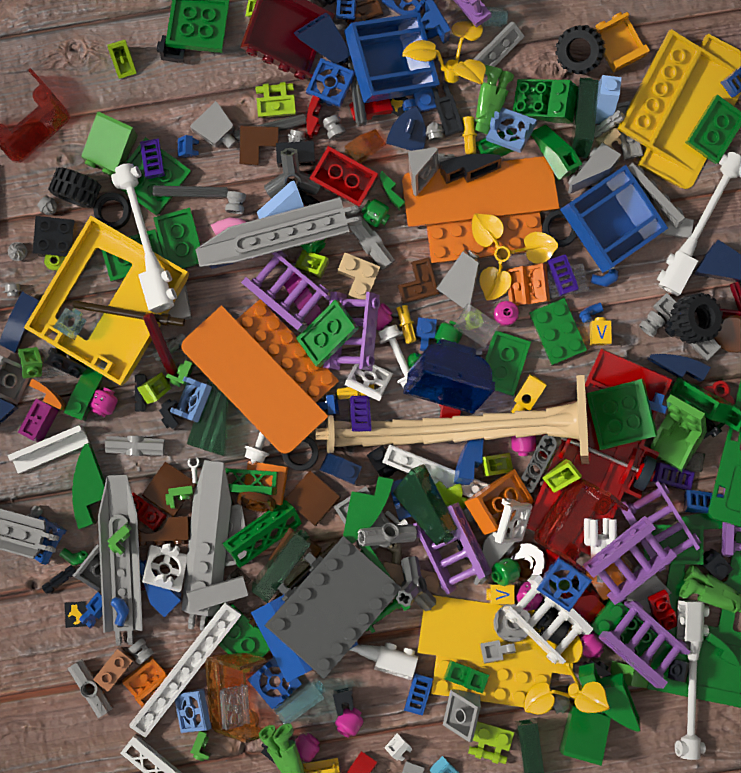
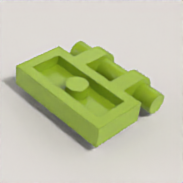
M280 82L277 85H269L267 83L263 84V86H256V94L264 93V97L256 98L258 118L296 115L294 95H287L286 92L294 91L293 83L286 84V82ZM281 92V96L270 97V93Z
M477 721L473 741L478 742L477 748L469 746L468 754L475 755V758L478 759L482 757L492 760V763L498 764V762L506 764L507 756L500 755L502 749L510 750L514 731ZM484 745L495 747L494 753L483 750Z

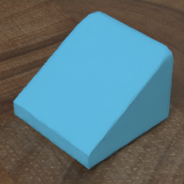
M443 756L429 769L431 773H459Z

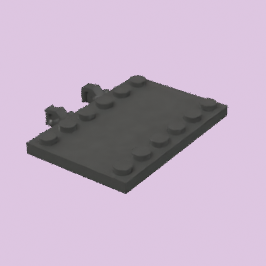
M344 536L324 558L319 556L316 559L311 553H308L303 558L312 567L309 570L311 573L298 588L294 587L291 590L283 582L279 585L277 589L284 595L282 600L285 603L264 625L323 679L401 589L397 583Z

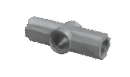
M362 218L363 222L361 224L348 227L359 240L363 250L373 258L383 271L395 262V259L385 248L379 235L372 231L367 222Z
M106 436L105 453H121L130 456H164L165 439L144 438L143 436Z
M386 523L383 527L361 528L358 531V542L362 546L380 545L387 548L394 543L414 542L417 539V530L412 524L395 525L393 523Z
M83 659L67 668L79 686L82 696L87 699L98 718L113 709L101 686L93 680L94 677ZM88 683L94 685V693L87 692L86 685Z

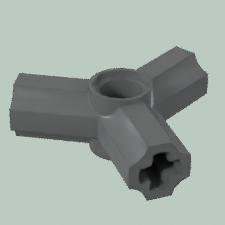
M285 148V150L281 151L283 173L264 185L270 198L272 199L291 181H295L298 189L316 195L320 185L309 179L310 174L300 171L297 149Z
M418 557L403 558L401 565L404 581L396 597L398 604L407 607L415 601L424 611L431 610L436 605V599L427 589L426 581L421 576Z

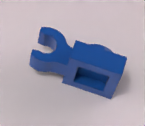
M432 89L414 93V99L405 100L402 104L404 111L415 106L420 113L436 109Z
M418 317L416 337L421 338L420 351L427 352L429 339H435L437 319Z
M97 592L85 606L88 610L79 618L82 624L86 623L90 629L96 623L95 618L100 619L103 615L102 594L100 592Z

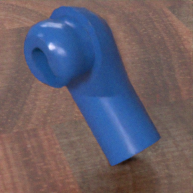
M610 269L604 276L592 274L590 283L608 287L617 281L619 277L618 271Z
M597 303L588 306L580 312L579 318L583 323H589L592 320V315L604 311L602 304Z
M114 597L111 600V606L118 613L115 624L123 627L129 613V608L122 598Z

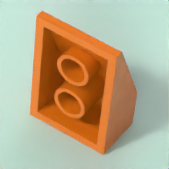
M515 469L481 489L464 502L484 535L498 530L505 507L502 504V499L507 500L509 498L520 503L527 502L530 504L535 502ZM516 510L512 512L510 520L515 516Z

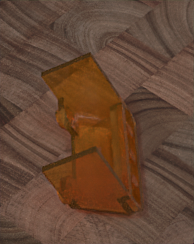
M248 653L214 655L206 659L209 715L212 729L215 732L243 743L260 739L259 732L263 728L259 727L258 714L248 708L245 673L252 672L254 666L265 663V658Z

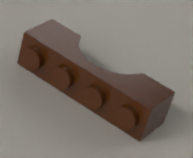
M168 517L164 527L151 534L138 529L139 546H145L149 541H155V545H165L166 541H174V544H186L190 534V517Z

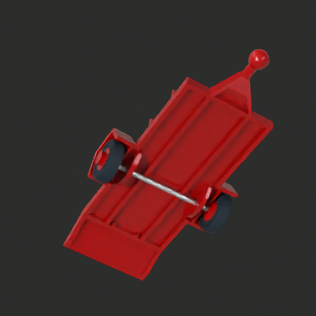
M601 348L586 379L585 390L586 393L644 379L648 399L652 401L655 392L666 395L672 378ZM587 395L589 464H581L580 441L578 439L561 437V445L551 462L548 472L561 461L567 459L571 461L582 477L555 493L543 481L532 506L526 527L542 535L548 559L545 572L549 570L550 565L554 564L558 557L564 558L576 551L591 556V546H586L584 543V518L598 520V534H603V518H614L624 492L640 499L642 491L653 480L655 475L656 458L659 452L645 447L646 439L600 450ZM651 410L653 419H655L657 411ZM551 439L549 445H547V446H551V445L553 444V443H552V439ZM544 451L540 452L542 457L548 458Z

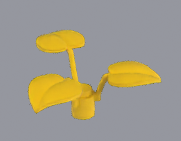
M460 21L452 26L451 31L453 35L461 38L455 60H448L445 65L440 51L435 50L436 45L433 42L426 40L415 41L409 44L403 51L402 57H410L424 62L432 61L438 56L446 82L455 83L459 80V76L475 83L483 84L486 72L484 63L473 59L458 63L464 38L470 41L479 39L483 33L482 25L476 28L470 21Z
M474 214L472 232L476 242L481 246L488 247L494 241L497 248L494 255L499 261V269L491 266L481 272L479 282L485 299L487 301L497 299L510 288L512 282L511 274L507 271H502L503 262L509 260L512 254L527 251L526 256L529 261L541 264L549 260L558 248L557 241L546 233L533 232L524 239L526 247L511 250L508 246H500L497 238H500L504 231L503 223L498 217L489 214Z
M578 635L561 654L566 660V666L575 683L569 686L568 693L551 690L547 683L534 685L525 698L524 709L526 713L542 715L549 712L555 703V698L552 694L565 696L568 699L572 697L575 700L576 707L585 713H598L610 709L604 687L598 682H589L582 686L570 666V662H578L583 654V645Z

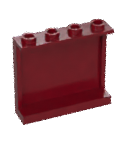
M257 0L240 48L246 50L245 53L250 56L262 58L264 63L277 65L278 69L283 72L293 73L297 79L305 80L306 78H312L313 74L309 72L317 51L298 39L294 32L325 12L330 15L332 20L335 14L308 0Z

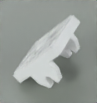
M355 364L344 385L380 401L393 373L376 365H373L372 371L363 372L359 369V364ZM355 375L362 377L364 383L357 382ZM365 375L373 376L374 380H368ZM369 384H377L381 387L372 389L368 386Z
M509 498L507 500L502 499V504L505 507L498 531L492 534L495 537V542L502 544L523 541L532 504L527 502L520 503ZM516 510L515 516L510 521L512 512Z
M169 543L162 547L151 545L142 582L180 592L187 555L179 553V547L174 546L172 548ZM164 555L163 562L160 564L153 563L157 556ZM170 557L178 563L179 570L172 568L169 563ZM160 566H168L170 572L163 574L160 571ZM152 569L157 570L159 575L155 576ZM171 574L177 576V578L174 580L171 576H168Z

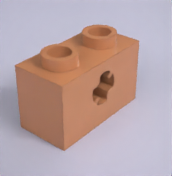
M120 647L93 680L109 692L136 659Z

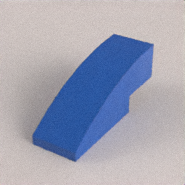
M483 438L467 441L457 462L454 484L469 486L474 480V468H478L483 459Z

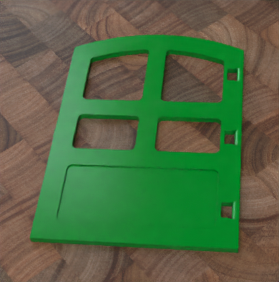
M708 513L681 517L685 525L704 526V530L722 529V522L710 518ZM741 532L735 533L734 541L736 543H741ZM736 551L735 553L733 552L730 560V566L733 570L728 574L727 580L724 583L737 591L738 594H741V551ZM670 564L666 587L671 592L669 599L675 614L677 612L680 590L686 582L683 580L685 564ZM721 609L719 624L716 627L708 626L709 633L723 641L734 653L740 664L736 667L718 657L717 654L720 648L706 640L702 641L697 660L696 699L741 708V632L734 631L733 629L735 613ZM677 626L667 630L677 639ZM665 640L652 657L651 668L653 670L660 666L673 648ZM679 653L675 658L676 660L689 662L687 655ZM668 667L663 674V678L668 682L664 689L655 688L648 682L647 689L688 697L689 673L687 682L667 678Z

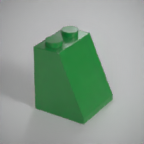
M571 704L559 751L565 756L602 766L611 718L604 712H582L575 705Z

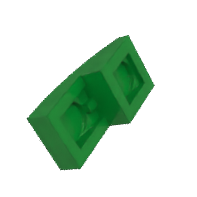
M381 171L379 179L382 188L392 204L400 211L405 206V201L393 192L396 188V183Z
M711 633L704 637V640L720 648L717 654L718 657L736 667L739 666L738 659L723 641Z
M450 660L443 679L483 694L489 675Z

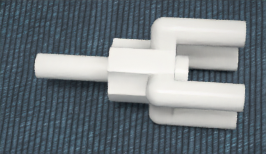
M584 518V543L586 546H591L592 558L617 538V519L603 518V534H598V520ZM597 575V582H604L600 578V576Z

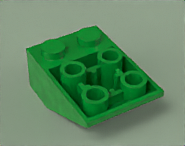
M517 79L513 111L539 121L573 123L578 86L571 80Z
M608 598L603 602L605 606L591 623L588 621L587 623L598 635L602 631H614L629 609L621 602L614 605ZM635 615L620 635V641L628 644L644 622ZM649 628L634 648V653L640 657L658 635Z

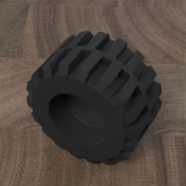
M577 25L565 30L558 38L559 41L555 46L557 47L555 55L558 56V63H561V67L567 69L569 73L585 74L594 70L604 58L603 55L606 48H604L605 42L601 38L602 35L595 28L587 25ZM583 38L590 44L591 54L584 61L574 59L570 53L571 43L575 39Z
M59 167L56 168L48 190L54 196L83 208H93L102 186L96 180L84 174Z
M704 293L693 294L677 300V303H674V309L670 312L672 314L670 322L673 324L671 326L672 330L675 329L676 331L674 334L677 337L680 336L681 341L695 344L710 341L719 335L718 332L722 330L721 324L724 321L721 317L723 316V311H720V304H716L717 300L711 298V295H704ZM695 312L699 318V325L695 321Z

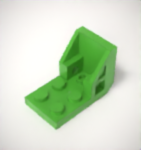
M670 394L667 399L668 414L657 431L658 436L654 438L650 449L659 452L657 458L683 472L707 432L705 413Z

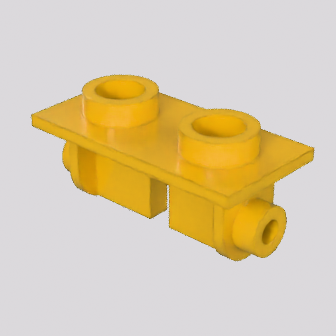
M338 758L303 763L305 773H340Z

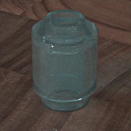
M486 7L491 12L492 17L485 21L483 26L502 27V25H507L508 10L498 7Z

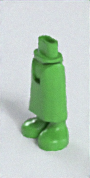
M485 65V75H487L488 79L487 83L483 82L480 88L476 118L478 119H475V122H477L475 131L488 134L491 118H494L495 111H501L509 92L506 90V87L514 79L515 75L508 71H502L500 68Z
M690 565L683 579L686 582L680 590V597L686 599L692 594H698V601L734 613L737 611L741 613L740 593L738 594L733 588L708 573L706 575L702 574L696 566Z
M289 723L283 724L277 730L274 725H268L259 732V737L268 747L267 751L281 773H305L296 743L293 740H289L294 733V729Z

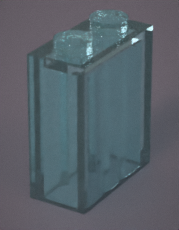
M312 679L278 704L274 711L283 724H290L324 699L326 689L319 680L316 682L315 679Z

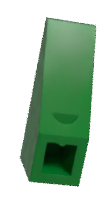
M547 125L533 130L531 135L558 180L573 174L582 165L574 149Z

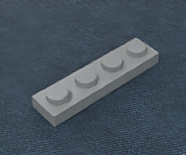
M631 163L628 169L648 199L677 228L685 218L682 210L679 207H675L670 202V198L657 189V184L644 175L645 173L640 166H635L634 163Z
M666 293L653 308L668 321L672 317L670 312L674 309L673 305L677 302ZM714 339L690 344L706 361L721 348Z

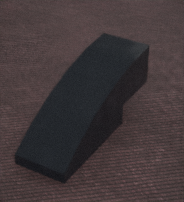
M494 154L463 155L440 162V173L446 184L462 177L468 183L500 169L502 158L500 155Z

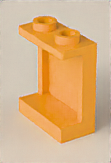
M622 12L617 13L612 17V20L608 22L602 21L595 26L596 31L602 35L601 38L605 42L604 56L613 73L646 57L650 51L647 45L643 46L628 18V12L624 14Z

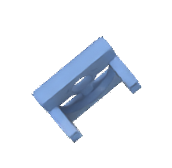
M502 108L500 112L495 111L494 118H491L490 131L486 136V141L521 153L537 124V120ZM506 119H515L512 124L507 126L501 124ZM520 122H523L525 128H522L521 131H519L518 126ZM509 128H515L517 133L508 135L506 131ZM497 130L504 132V139L499 137ZM516 137H519V138H520V139L515 140V141H510L511 139H514V138H516Z
M184 376L182 381L187 382L177 408H171L170 412L198 423L212 386ZM197 387L195 394L191 396L193 389ZM188 402H189V409H188V411H187V413H186V412H185V409H186V406H187V404H188Z
M205 688L180 693L175 699L181 733L211 729L212 724L205 698ZM191 697L197 700L199 708L192 704ZM189 707H190V708L192 709V711H193V716H192V717H191V716L189 715V713H188V708H189ZM197 714H200L201 722L199 724H196L195 718L197 717Z

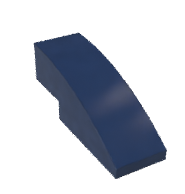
M24 292L21 293L1 335V346L14 353L17 352L28 332L24 326L38 305L39 300Z
M651 354L647 357L648 361L677 378H682L684 374H687L699 382L705 379L711 368L700 361L679 355Z

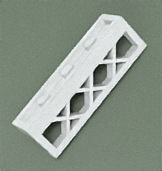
M79 425L8 455L10 461H13L17 473L21 474L78 450L84 444L90 442L84 427Z
M134 735L121 752L126 759L143 773H158V771L182 773L138 735ZM133 746L140 752V756L132 757L127 753L128 749ZM143 759L151 761L155 765V769H146Z

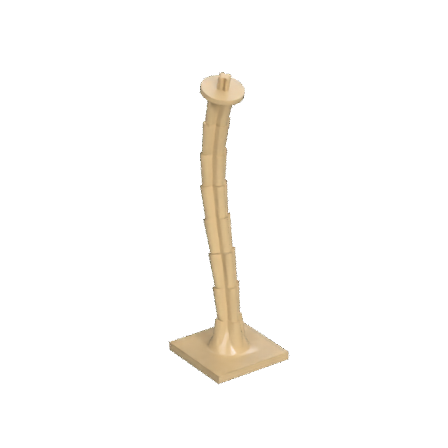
M585 375L576 376L577 402L547 408L546 411L483 413L482 416L423 418V420L393 419L392 421H371V431L353 432L351 422L334 421L333 415H328L326 428L315 429V440H326L327 452L333 453L334 447L363 445V447L387 444L399 446L415 443H424L425 445L454 441L455 443L482 438L491 440L511 436L520 438L548 434V436L578 439L580 441L581 464H589Z

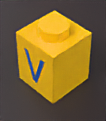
M597 317L595 321L590 322V346H609L612 344L611 321H606L605 317Z
M490 584V588H486V600H490V604H515L514 584L507 586Z

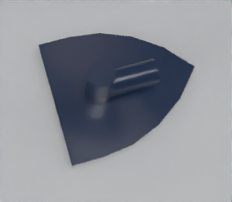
M416 106L397 118L390 129L386 144L410 151L424 149L426 127L423 117Z

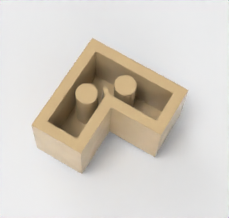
M344 253L338 268V274L354 280L348 294L350 299H366V292H372L380 272V266L348 253Z

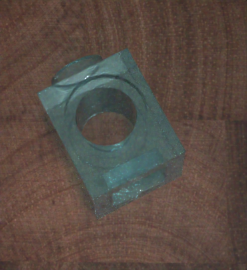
M65 308L53 328L75 340L87 320L82 317L83 313L73 308L71 311ZM74 317L75 323L69 327L68 320Z

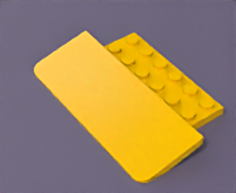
M674 30L668 31L625 113L624 120L620 122L617 128L620 132L646 147L637 166L681 189H688L693 186L707 158L685 142L715 95H719L735 106L741 92L734 97H730L721 81L741 66V51L710 34L705 35L701 45L698 46ZM733 79L732 82H733V83L735 84V86L738 88L739 86L736 84V82H735L734 79Z
M433 595L436 599V605L429 611H424L423 609L418 653L436 655L431 694L449 696L450 690L455 689L480 694V701L524 707L526 695L534 685L547 683L550 686L552 673L571 675L566 663H552L546 657L547 653L529 635L520 642H514L515 653L503 654L502 661L484 664L480 647L481 643L500 640L501 646L512 644L502 640L494 630L493 620L495 614L504 605ZM530 610V611H528V613H530L531 617H532V615H533V613H534L535 610ZM571 624V626H570V628H569L567 634L572 630V628H571V627L573 626L572 624ZM547 640L546 642L554 649L556 644ZM450 660L489 675L483 694L443 679Z

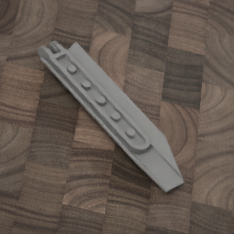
M341 197L228 227L196 249L199 266L236 263L349 233L348 226L359 225L363 220L360 216L346 219V216L357 214L360 212L358 206L343 209Z
M204 461L193 496L182 611L190 614L188 629L194 628L196 615H202L200 630L203 631L207 626L208 616H214L221 604L192 612L186 593L223 582L226 549L222 543L228 540L232 502L224 462Z
M107 475L98 513L103 633L115 631L116 646H121V631H127L128 645H133V630L143 631L137 511L127 475ZM128 523L132 527L129 531L130 536L123 543L120 540L118 541L125 551L121 555L118 552L115 554L108 547L109 543L107 540L124 524ZM114 597L122 598L129 608V613L123 627L115 624L118 613L111 606V600Z
M0 509V550L32 559L37 556L41 549L55 553L56 548L53 546L42 545L44 537L53 541L59 540V536L46 533L44 520Z

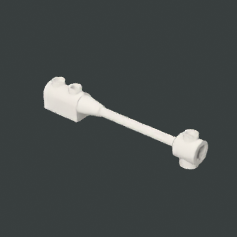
M729 152L728 155L723 154L718 163L722 165L720 170L723 177L691 237L676 251L675 255L672 253L669 255L666 261L669 265L667 270H661L657 277V280L660 281L658 286L675 296L681 294L698 260L692 258L697 246V240L730 178H741V155Z
M122 164L116 167V173L112 174L111 178L117 189L127 190L145 252L146 272L139 274V279L148 310L158 314L174 306L173 300L177 299V295L173 288L169 289L168 282L172 281V277L168 270L164 271L152 251L134 189L139 184L137 178L141 177V171L137 166L134 167L133 164Z
M678 600L677 638L685 641L686 648L691 652L687 655L689 660L687 734L681 737V740L676 741L675 752L677 756H681L683 759L698 760L700 755L705 753L706 746L704 742H701V738L695 735L697 660L704 636L709 634L708 626L704 625V617H708L709 607L701 601Z
M385 643V646L357 645L350 649V651L357 652L359 655L375 661V670L412 680L418 660L414 650L404 648L402 652L396 650L397 646L392 643Z

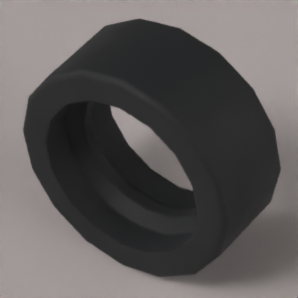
M114 192L101 195L93 207L95 218L115 230L124 227L131 216V207L122 195ZM111 200L118 201L123 207V215L116 222H108L101 215L102 206Z
M561 210L551 212L545 218L542 225V233L553 237L549 232L550 223L556 218L566 219ZM571 227V233L567 238L563 240L555 239L558 247L570 245L575 240L577 234Z
M309 436L302 441L309 444L312 450V456L308 462L297 464L292 461L289 453H282L285 463L290 468L297 471L308 470L318 460V446Z

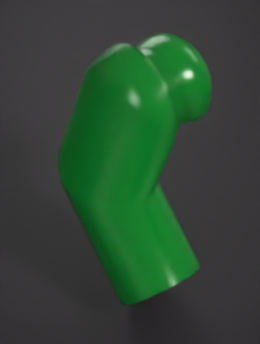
M64 548L59 556L75 566L82 564L88 557V553L85 550L72 553Z

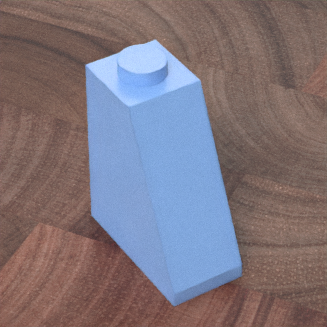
M602 75L596 86L592 124L600 125L602 121L611 115L613 116L615 113L622 77Z
M295 181L288 183L257 211L259 219L304 207Z

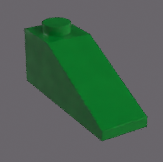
M86 366L87 369L79 379L64 411L65 414L82 421H86L91 409L90 402L95 391L99 390L104 375L89 366Z

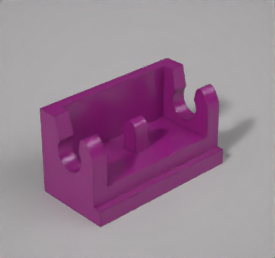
M36 398L18 433L35 442L43 441L59 409Z

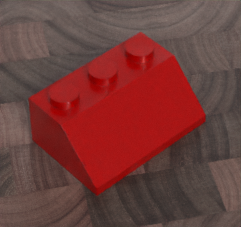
M328 146L309 179L360 207L375 185L378 173Z

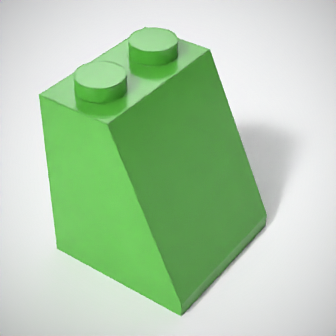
M98 111L81 156L85 161L84 164L94 169L97 166L108 176L116 173V167L125 164L138 137L133 127Z

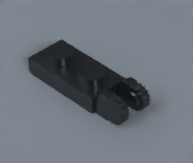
M447 82L442 83L445 97H439L436 87L431 89L445 137L464 132V128L453 95L450 93Z

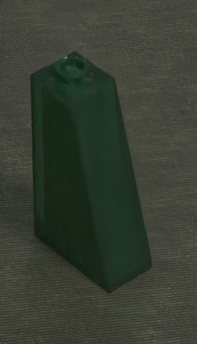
M580 78L578 84L570 146L580 158L589 157L594 141L599 80H593L592 78Z
M208 379L207 385L212 386L199 422L193 423L187 444L225 457L228 398Z
M422 464L412 468L393 494L436 546L443 542L447 544L454 538L453 534L458 528L426 466Z
M295 528L253 580L252 592L266 603L270 601L278 590L279 585L284 582L311 545L310 535L303 529L299 531Z
M534 718L515 721L522 772L544 773L538 723Z

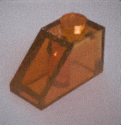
M374 129L358 136L344 147L349 158L361 163L387 144L378 131Z

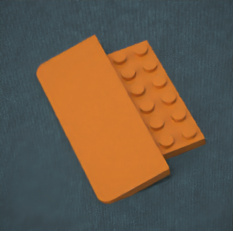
M544 156L501 161L500 169L468 183L462 177L446 184L440 169H438L417 196L413 195L409 172L402 178L408 228L427 227L431 264L456 261L464 250L467 252L469 250L473 251L479 256L478 258L495 257L494 253L497 248L494 241L490 246L484 247L478 244L473 236L472 219L476 213L498 217L504 227L502 236L497 238L499 245L508 246L511 250L526 247L524 239L528 234L542 232L540 212L559 210L554 172ZM527 251L518 252L514 254L526 253Z
M261 299L236 320L221 305L183 340L182 350L279 452L288 454L327 419L328 415L316 403L338 384L339 380L327 368H323V365L321 367L314 365L296 339L297 336Z

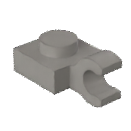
M500 640L480 644L484 664L502 661L503 654H512L516 651L514 643L501 646Z

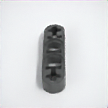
M545 434L541 438L521 477L529 493L539 487L543 479L542 477L548 470L561 445V437ZM551 439H552V443H553V444H552L551 446H547V445H549V443H550V441H551ZM541 451L547 454V459L541 457ZM533 465L539 467L540 473L534 471Z

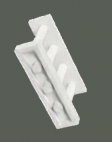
M539 574L532 575L527 580L531 584V589L514 608L504 606L505 616L512 623L516 622L547 653L546 657L552 663L564 664L566 660L561 656L562 652L578 634L589 635L593 628L573 608L568 612L545 595H543L545 597L543 605L526 622L519 614L536 594L541 593L536 588L543 580ZM549 585L551 592L554 594L555 590ZM551 607H555L559 611V616L540 636L533 627ZM568 620L573 625L571 627L572 630L553 649L546 641L564 621Z

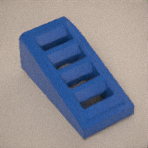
M337 0L336 19L355 20L357 0ZM342 5H352V7H342ZM341 11H351V14H341Z
M741 66L721 81L730 97H734L741 92V82L737 78V75L741 78ZM733 79H734V81L736 82V84L739 86L738 88H737V87L735 86V84L732 82Z
M686 490L684 493V512L708 513L707 499L711 500L712 493ZM718 494L717 497L723 498V495ZM692 498H696V505L692 504ZM700 499H703V506H700Z
M414 672L404 711L423 716L433 677ZM417 680L425 682L427 686L416 684ZM414 689L425 690V694L415 692ZM412 695L422 697L423 701L412 699ZM410 702L421 705V708L411 707Z

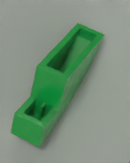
M677 378L670 392L671 395L705 413V417L725 423L737 432H741L740 407L685 379Z
M90 443L84 444L73 477L72 503L78 529H84L96 524L90 505L101 502L106 483Z
M378 476L375 496L351 492L343 536L349 542L355 543L358 540L359 529L370 528L377 520L387 502L394 479Z
M594 663L579 666V680L582 686L589 682H598L604 687L610 709L603 712L619 724L636 732L641 731L640 717L623 673L600 678Z

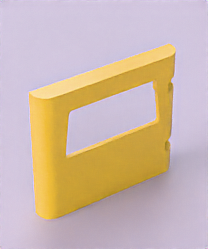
M90 216L24 328L123 386L131 377L152 341L144 320L104 313L89 339L84 340L56 318L97 248L132 263V267L108 306L156 314L148 310L139 279V274L146 272L143 245ZM154 252L164 271H169L172 277V281L168 282L169 289L173 288L178 297L188 280L189 272ZM170 309L158 313V315H161L162 313L168 314ZM52 331L58 333L55 340L48 337ZM102 360L108 363L104 370L98 367Z

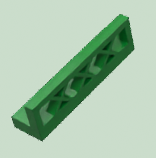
M225 468L226 475L233 473L237 478L232 484H228L230 492H257L265 495L277 494L278 472ZM247 474H251L256 480L251 485H246L242 480ZM266 475L273 476L272 487L264 486L260 480Z
M284 499L283 504L276 505L274 511H267L222 544L232 555L237 566L241 568L283 538L290 527L295 529L302 522L295 508ZM293 516L295 521L286 525L287 520ZM279 528L277 534L270 536L272 530ZM258 540H263L259 547H254ZM243 551H247L246 556L242 559H239L237 555H239Z

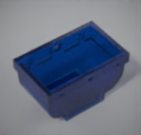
M440 339L437 344L429 345L409 369L403 394L474 414L495 391V382L492 380L490 365L483 358L476 355L475 348Z

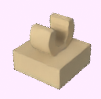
M616 128L610 129L595 139L599 145L604 143L613 150H615L612 147L614 141L616 144L622 143L620 138H618L621 133Z

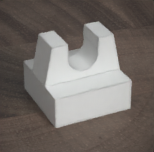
M398 733L385 747L394 759L400 761L405 759L402 754L406 750L408 752L412 751L410 745Z

